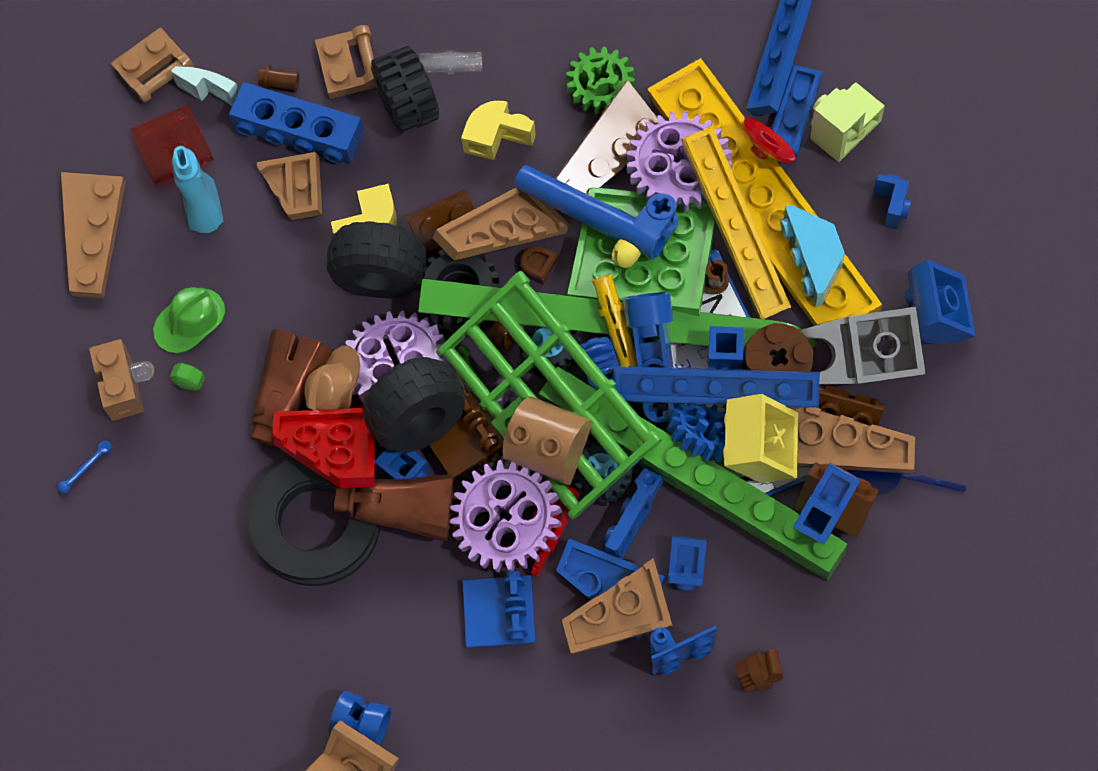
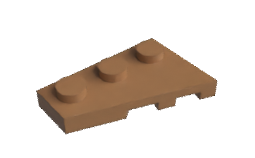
M654 558L631 575L621 579L616 585L600 596H596L562 619L572 655L649 634L659 627L666 629L673 627Z

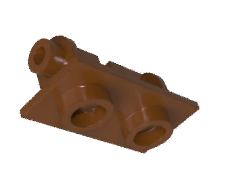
M829 384L826 387L819 386V409L822 412L839 417L843 415L869 426L872 424L879 426L885 406L884 403L879 402V398L875 399L856 393L853 400L848 398L850 391L835 388Z

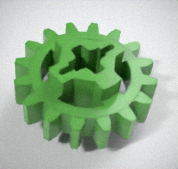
M603 46L601 53H596L593 47L590 48L589 56L580 52L578 54L579 63L571 61V71L566 73L568 94H573V103L577 104L582 101V109L586 111L590 106L594 107L595 114H599L601 108H606L611 103L625 81L628 80L635 88V78H633L634 67H629L628 57L619 59L618 50L608 54L607 47ZM615 71L620 74L622 81L619 80V76L615 74ZM580 80L583 81V85L587 86L586 90L582 88Z

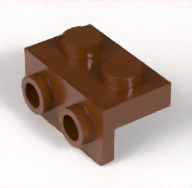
M463 189L406 216L411 231L417 235L423 246H425L426 253H435L442 250V247L433 239L436 229L474 210L468 192Z

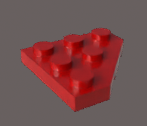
M363 408L274 412L272 436L275 446L339 488L375 487V438L362 417Z

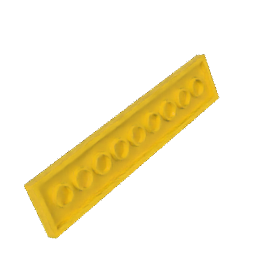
M701 58L647 89V95L666 121L669 120L670 112H674L676 119H681L682 114L687 112L688 120L692 121L698 114L700 115V124L703 125L708 120H711L714 130L721 129L720 139L727 138V149L732 150V157L729 160L732 162V172L774 269L814 326L848 316L876 313L881 310L882 303L846 254L844 255L843 266L823 304L815 307L812 296L806 297L801 281L804 278L801 267L796 268L791 256L793 245L790 238H784L780 220L784 219L785 206L789 205L798 207L815 216L817 215L775 159L768 156L766 160H762L751 151L750 148L753 143L749 140L742 127V121L745 117Z

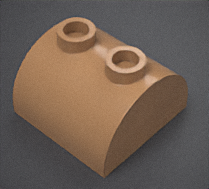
M528 397L520 403L509 422L503 442V457L506 461L514 462L533 472L563 484L571 485L593 420L537 398Z

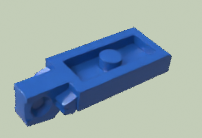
M644 468L635 480L637 487L635 494L632 498L628 497L624 501L620 511L621 518L616 526L612 525L605 535L604 544L607 554L623 560L653 507L652 501L664 482L663 476Z

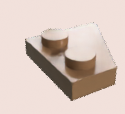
M316 152L257 162L259 171L263 174L269 187L291 220L322 215L320 160Z

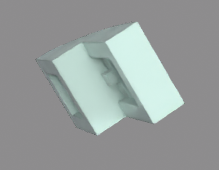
M175 66L171 70L177 86L200 101H203L210 92L233 106L239 89L232 80L217 73L193 67Z

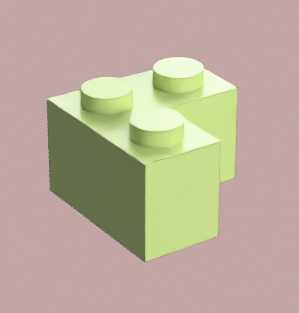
M856 82L848 90L842 89L840 91L836 88L828 96L826 94L822 95L814 104L810 139L836 161L840 162L882 121L885 106Z

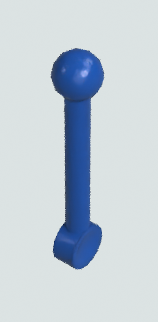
M106 440L101 441L98 444V450L66 481L59 482L57 485L58 492L61 494L68 493L70 486L102 455L110 454L112 452L110 442Z

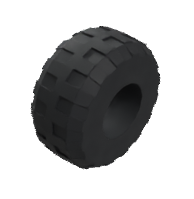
M353 222L342 226L330 238L326 271H328L332 281L340 286L341 289L371 298L403 297L413 293L417 289V281L420 278H424L422 270L423 266L426 267V248L416 234L409 232L403 227L384 222Z
M429 357L413 358L392 367L391 370L380 376L378 381L370 387L368 395L364 399L362 417L369 431L381 447L398 453L414 452V450L423 449L429 444L438 441L455 426V423L463 414L466 394L461 382L445 362Z

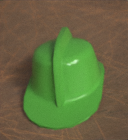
M191 287L179 291L173 298L172 303L161 312L155 321L153 331L154 339L158 346L166 352L175 354L187 352L195 347L223 321L225 315L223 300L217 293L205 288Z

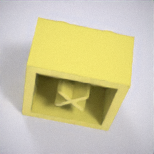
M764 394L727 399L724 416L726 427L725 446L723 448L724 466L760 483L796 479L798 412Z

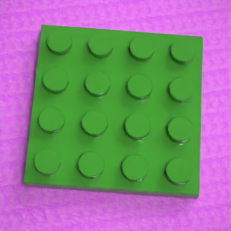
M590 187L588 195L637 218L647 204V193L638 195L635 191ZM701 199L700 209L694 203H689L688 212H685L682 204H678L675 212L678 217V226L665 243L658 257L652 260L641 254L636 263L629 268L618 267L612 261L611 254L617 241L582 223L567 296L598 300L594 284H592L591 280L612 274L620 302H623V298L654 292H670L672 311L700 316L707 276L706 267L710 260L716 225L707 200Z

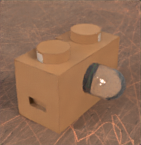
M122 339L89 348L95 374L101 381L97 384L102 405L111 420L115 421L144 412L137 383L149 380L154 376V365L149 361L132 363L130 352Z

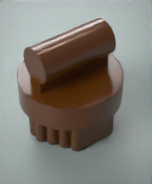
M776 649L767 650L764 655L759 651L748 654L746 659L735 663L737 677L746 693H752L757 690L761 692L773 688V682H779L783 679L779 652Z

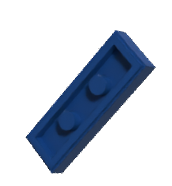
M792 64L779 110L771 130L777 133L791 147L797 159L823 72Z

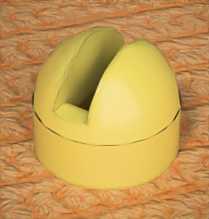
M621 239L618 240L611 254L614 264L622 268L631 267L641 255L634 245Z

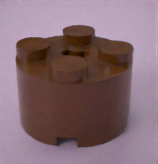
M773 323L759 329L743 348V370L810 372L813 363V349L808 339L801 331L787 324ZM778 352L782 355L781 361L784 365L780 363L775 367L771 364L773 357L769 354L775 355Z

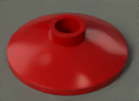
M745 118L742 121L745 134L753 143L750 149L757 157L766 160L769 156L784 163L794 162L796 159L794 151L777 133L752 118Z

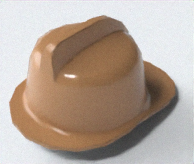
M341 346L335 349L326 364L308 376L304 386V396L308 409L350 408L361 366L360 357L355 349L350 346Z

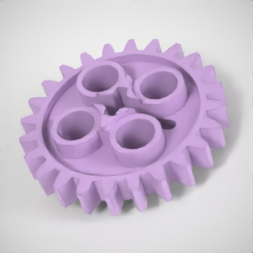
M670 112L668 121H665L661 115H658L657 125L647 121V132L638 129L636 131L637 140H630L631 151H627V161L629 162L627 163V173L631 174V185L638 184L637 194L641 195L647 192L646 202H648L652 196L665 193L674 198L676 208L678 204H682L685 212H688L689 203H694L700 209L701 199L704 198L706 200L681 140L684 137L711 127L712 121L708 120L702 125L700 124V115L698 114L691 121L688 120L687 112L682 114L681 119H676L674 112ZM715 129L714 131L732 170V162L729 161L732 157V150L727 149L728 139H720L721 129ZM669 140L677 142L671 146L664 144L665 141ZM655 167H661L665 170L658 173L652 171L651 169ZM692 178L695 181L693 183H684L681 180Z
M404 311L399 313L398 318H393L391 312H387L386 320L383 321L375 315V324L371 326L364 321L362 323L364 327L363 332L353 330L355 341L346 340L345 342L346 346L355 349L360 357V372L353 395L358 394L362 403H364L370 387L378 381L380 376L394 367L384 343L385 339L390 340L400 364L413 358L429 357L443 361L448 365L445 357L440 358L436 353L437 349L445 343L443 334L439 333L437 325L430 326L427 317L419 322L417 313H413L409 319H406Z
M499 460L497 470L494 471L488 464H485L484 475L481 476L476 471L472 472L475 480L472 484L468 481H462L463 486L467 489L465 494L455 492L454 494L461 503L460 505L450 506L454 513L459 514V517L450 520V524L460 527V529L452 535L456 540L464 539L459 548L463 552L471 549L468 558L472 562L481 556L480 565L484 569L489 566L491 561L496 572H500L503 564H506L509 571H514L516 562H519L524 569H527V558L531 556L536 562H539L540 558L537 551L541 549L545 552H550L549 547L545 543L546 540H557L558 538L551 531V528L561 527V522L553 518V516L562 513V509L560 506L551 504L556 502L559 497L556 492L548 493L552 488V484L549 480L540 483L543 475L537 472L530 476L531 470L523 467L519 471L518 465L514 462H511L509 469H506L503 462ZM510 486L512 489L509 497L503 500L496 499V492L500 487ZM525 492L526 496L519 500V495ZM529 506H536L538 508L535 518L529 521L522 519L524 509ZM503 511L511 514L512 518L509 521L500 517ZM488 512L490 515L489 521L484 526H475L476 516L479 513ZM493 532L492 538L486 540V536ZM506 533H515L516 540L514 544L507 548L501 547L500 541L502 536Z

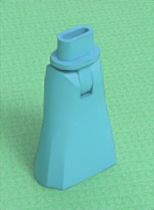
M178 146L174 149L171 165L175 183L182 196L188 227L190 230L199 233L213 232L224 221L215 181L200 168L199 162L191 150L186 149L184 146Z

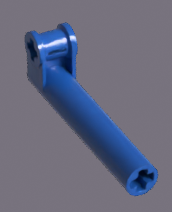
M524 165L515 178V188L617 242L621 239L631 243L642 255L652 260L658 257L665 243L678 226V217L675 213L676 202L672 196L665 193L652 196L637 218L529 165Z

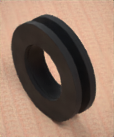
M295 458L286 460L273 468L255 489L248 510L250 537L264 563L279 577L303 586L333 584L352 575L368 560L377 544L380 525L366 523L348 516L347 528L340 539L328 548L306 551L289 544L283 537L281 529L282 514L289 502L299 494L314 489L328 490L336 494L337 487Z

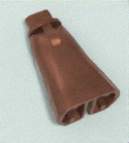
M276 328L271 331L263 375L253 408L251 422L255 426L250 436L251 439L275 446L272 436L274 412L299 410L305 398L304 386L306 379L313 371L326 364L332 349L322 342L301 336L299 340L296 334Z
M453 474L408 479L375 480V487H336L334 511L347 512L350 518L366 523L392 527L446 542L449 534L454 476Z

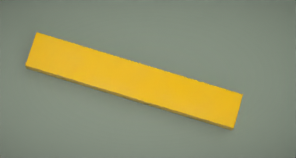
M713 126L682 138V145L758 319H766L791 308Z

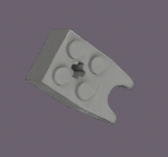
M916 307L848 316L799 330L806 338L822 340L831 349V362L826 369L820 371L819 384H859L925 374ZM880 337H885V341H890L891 348L886 350V355H883L877 349V343L881 341Z

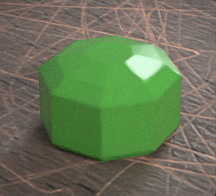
M184 363L175 364L170 374V378L175 385L189 391L200 390L205 379L202 371Z

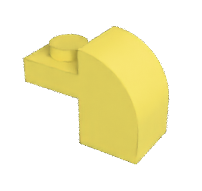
M506 101L487 102L476 108L468 118L461 137L464 153L494 160L501 139L532 146L536 136L535 124L533 120H530L525 115H510L508 102Z
M389 184L357 191L362 214L331 222L334 234L342 226L353 222L374 221L397 226V216Z

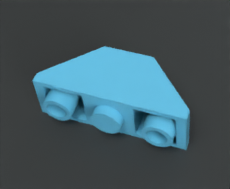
M793 205L785 206L784 219L780 220L781 230L784 238H790L792 242L791 256L795 267H801L804 278L801 281L806 297L812 296L815 307L823 304L843 266L845 252L834 224Z

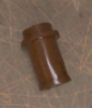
M267 65L266 68H260L258 85L264 86L268 90L272 87L297 91L299 72L273 69L271 65Z
M713 260V267L711 262L706 267L705 289L711 294H720L729 286L728 268L723 261Z

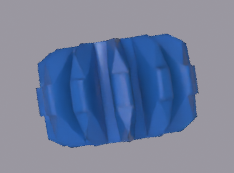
M606 336L596 337L580 344L607 379H613L614 366H619L611 340ZM587 376L589 385L592 388L598 390L595 384Z

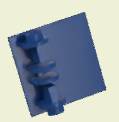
M509 571L506 573L507 577L463 580L466 648L535 643L531 575L520 576L519 571Z
M716 626L678 644L675 643L671 633L666 628L659 627L654 629L650 635L652 675L654 676L660 672L663 676L678 670L681 667L680 663L691 657L693 660H699L712 652L711 648L716 643Z

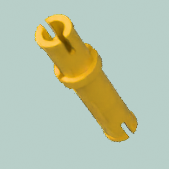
M612 274L591 280L601 309L598 311L600 317L604 316L619 366H638L636 350L623 313L624 303L619 300Z

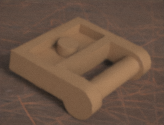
M360 25L353 28L352 31L315 40L330 99L377 88L371 71V60L374 59L370 43L372 35L369 26ZM357 44L365 70L364 76L358 78L356 77L349 46Z
M161 27L111 62L115 72L142 103L152 98L151 94L174 78L171 70L175 66L194 68L190 58L181 51ZM173 59L175 60V62L172 63L170 66H168L167 68H165L163 71H161L159 74H157L156 76H154L152 79H150V80H149L148 82H146L145 84H142V82H143L144 80H146V79L149 78L151 75H153L155 72H157V71L160 70L162 67H164L165 65H167V64H168L169 62H171Z

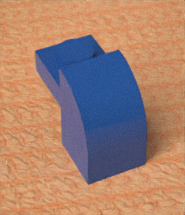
M710 326L707 369L742 370L744 327Z
M829 463L793 528L825 544L861 479Z

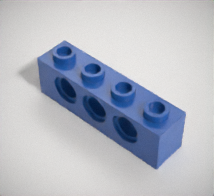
M243 82L229 112L234 129L244 136L251 137L256 135L265 138L266 141L274 145L280 146L285 144L292 146L303 154L316 152L326 160L336 164L344 162L351 165L365 133L360 117ZM265 115H272L269 119H261ZM297 123L302 124V125H301L300 127H298V128H295V129H291V128H290V127H291L292 125H294V124H297ZM325 132L331 133L328 137H319L321 134Z

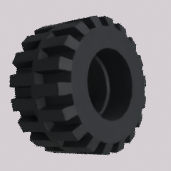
M405 45L371 60L372 75L381 99L393 124L402 134L439 119V106L434 90L419 57L411 47Z
M444 250L438 252L439 258L435 259L432 256L427 260L428 268L423 266L422 270L424 278H420L417 281L419 301L422 279L455 283L467 282L473 285L501 288L494 264L491 260L486 262L484 254L454 261ZM423 313L424 317L429 319L430 326L437 325L440 333L446 336L449 331L454 334L469 320V318ZM483 320L478 327L484 331L487 329L486 322L493 324L494 321Z

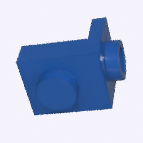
M878 174L873 193L891 198L884 227L897 230L900 218L907 219L911 200L905 199L909 181L902 180L901 177L893 174Z
M672 536L668 583H675L674 587L681 590H695V586H702L707 539Z

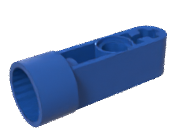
M654 292L624 297L626 326L633 327L638 366L649 367L650 364L655 363L662 367L674 368L668 322L674 321L670 292ZM660 335V341H644V337ZM643 402V409L647 418L658 423L668 420L673 409L678 406V403H667L668 407L661 412L660 407H654L655 402Z

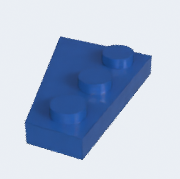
M568 539L556 571L587 598L592 600L641 567ZM658 574L661 585L663 586L665 576ZM638 636L635 638L640 642L642 636Z

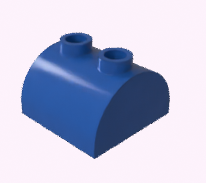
M925 260L912 267L908 272L910 288L905 290V299L910 307H916L921 341L931 344H948L975 337L965 276L931 260Z

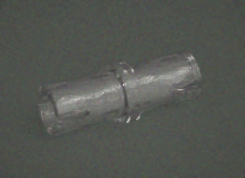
M447 50L445 53H419V59L426 73L448 72V75H454V72H482V51L461 53Z

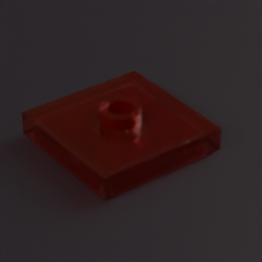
M189 104L130 129L155 185L174 177L171 162L174 149L178 146H184L186 149L191 150L195 154L200 166L214 160Z

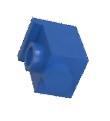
M385 449L375 460L378 473L387 479L429 476L427 473L430 469L427 461L415 451L398 453ZM405 468L411 469L405 477L400 474Z

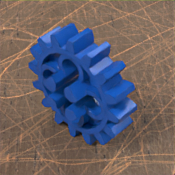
M679 403L677 408L673 409L668 420L667 431L673 433L672 441L681 442L679 447L681 450L687 448L691 450L692 457L700 454L706 462H708L710 457H713L717 462H721L725 446L726 427L724 416L726 412L720 413L717 411L718 407L715 404L712 407H708L706 404Z

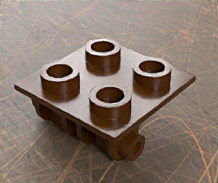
M472 391L465 393L463 414L457 420L455 426L444 434L441 439L429 444L447 473L453 474L454 478L503 448L504 438L491 423L494 419L487 409L482 410L479 406V399Z

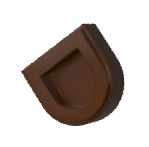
M531 246L521 255V270L528 278L544 285L557 263L559 255L542 246Z

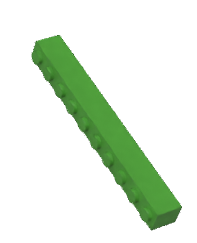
M557 366V371L583 402L597 391ZM547 381L539 392L540 399L573 412L550 382ZM605 397L590 410L618 445L627 453L628 457L643 445V442ZM641 418L650 430L654 429L658 433L662 441L639 460L637 464L663 476L664 481L826 581L829 580L846 553V542L830 534L826 543L822 544L793 528L800 514L709 459L706 462L700 454L692 457L691 450L688 448L681 450L679 448L681 445L680 441H672L671 435Z

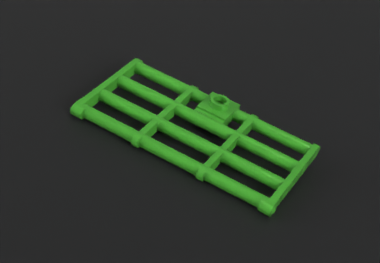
M519 271L441 345L436 353L440 358L445 357L479 399V406L482 410L487 409L494 420L491 423L503 438L505 437L509 422L520 403L528 397L537 398L521 379L534 365H536L573 410V413L593 420L590 432L618 467L603 479L582 453L577 469L593 487V490L580 502L565 484L543 476L544 481H550L552 484L551 490L557 493L560 501L569 510L567 515L573 520L649 451L658 446L662 438L654 429L650 430L617 391L615 388L616 383L613 379H607L569 333L571 329L568 325H562L529 285L530 280L523 271ZM515 290L553 334L539 348L502 304ZM491 312L528 356L515 370L478 327ZM467 335L504 378L491 393L454 349ZM559 342L598 388L585 402L580 399L545 356ZM509 388H512L518 398L504 410L497 400ZM604 397L643 442V445L629 457L590 411Z

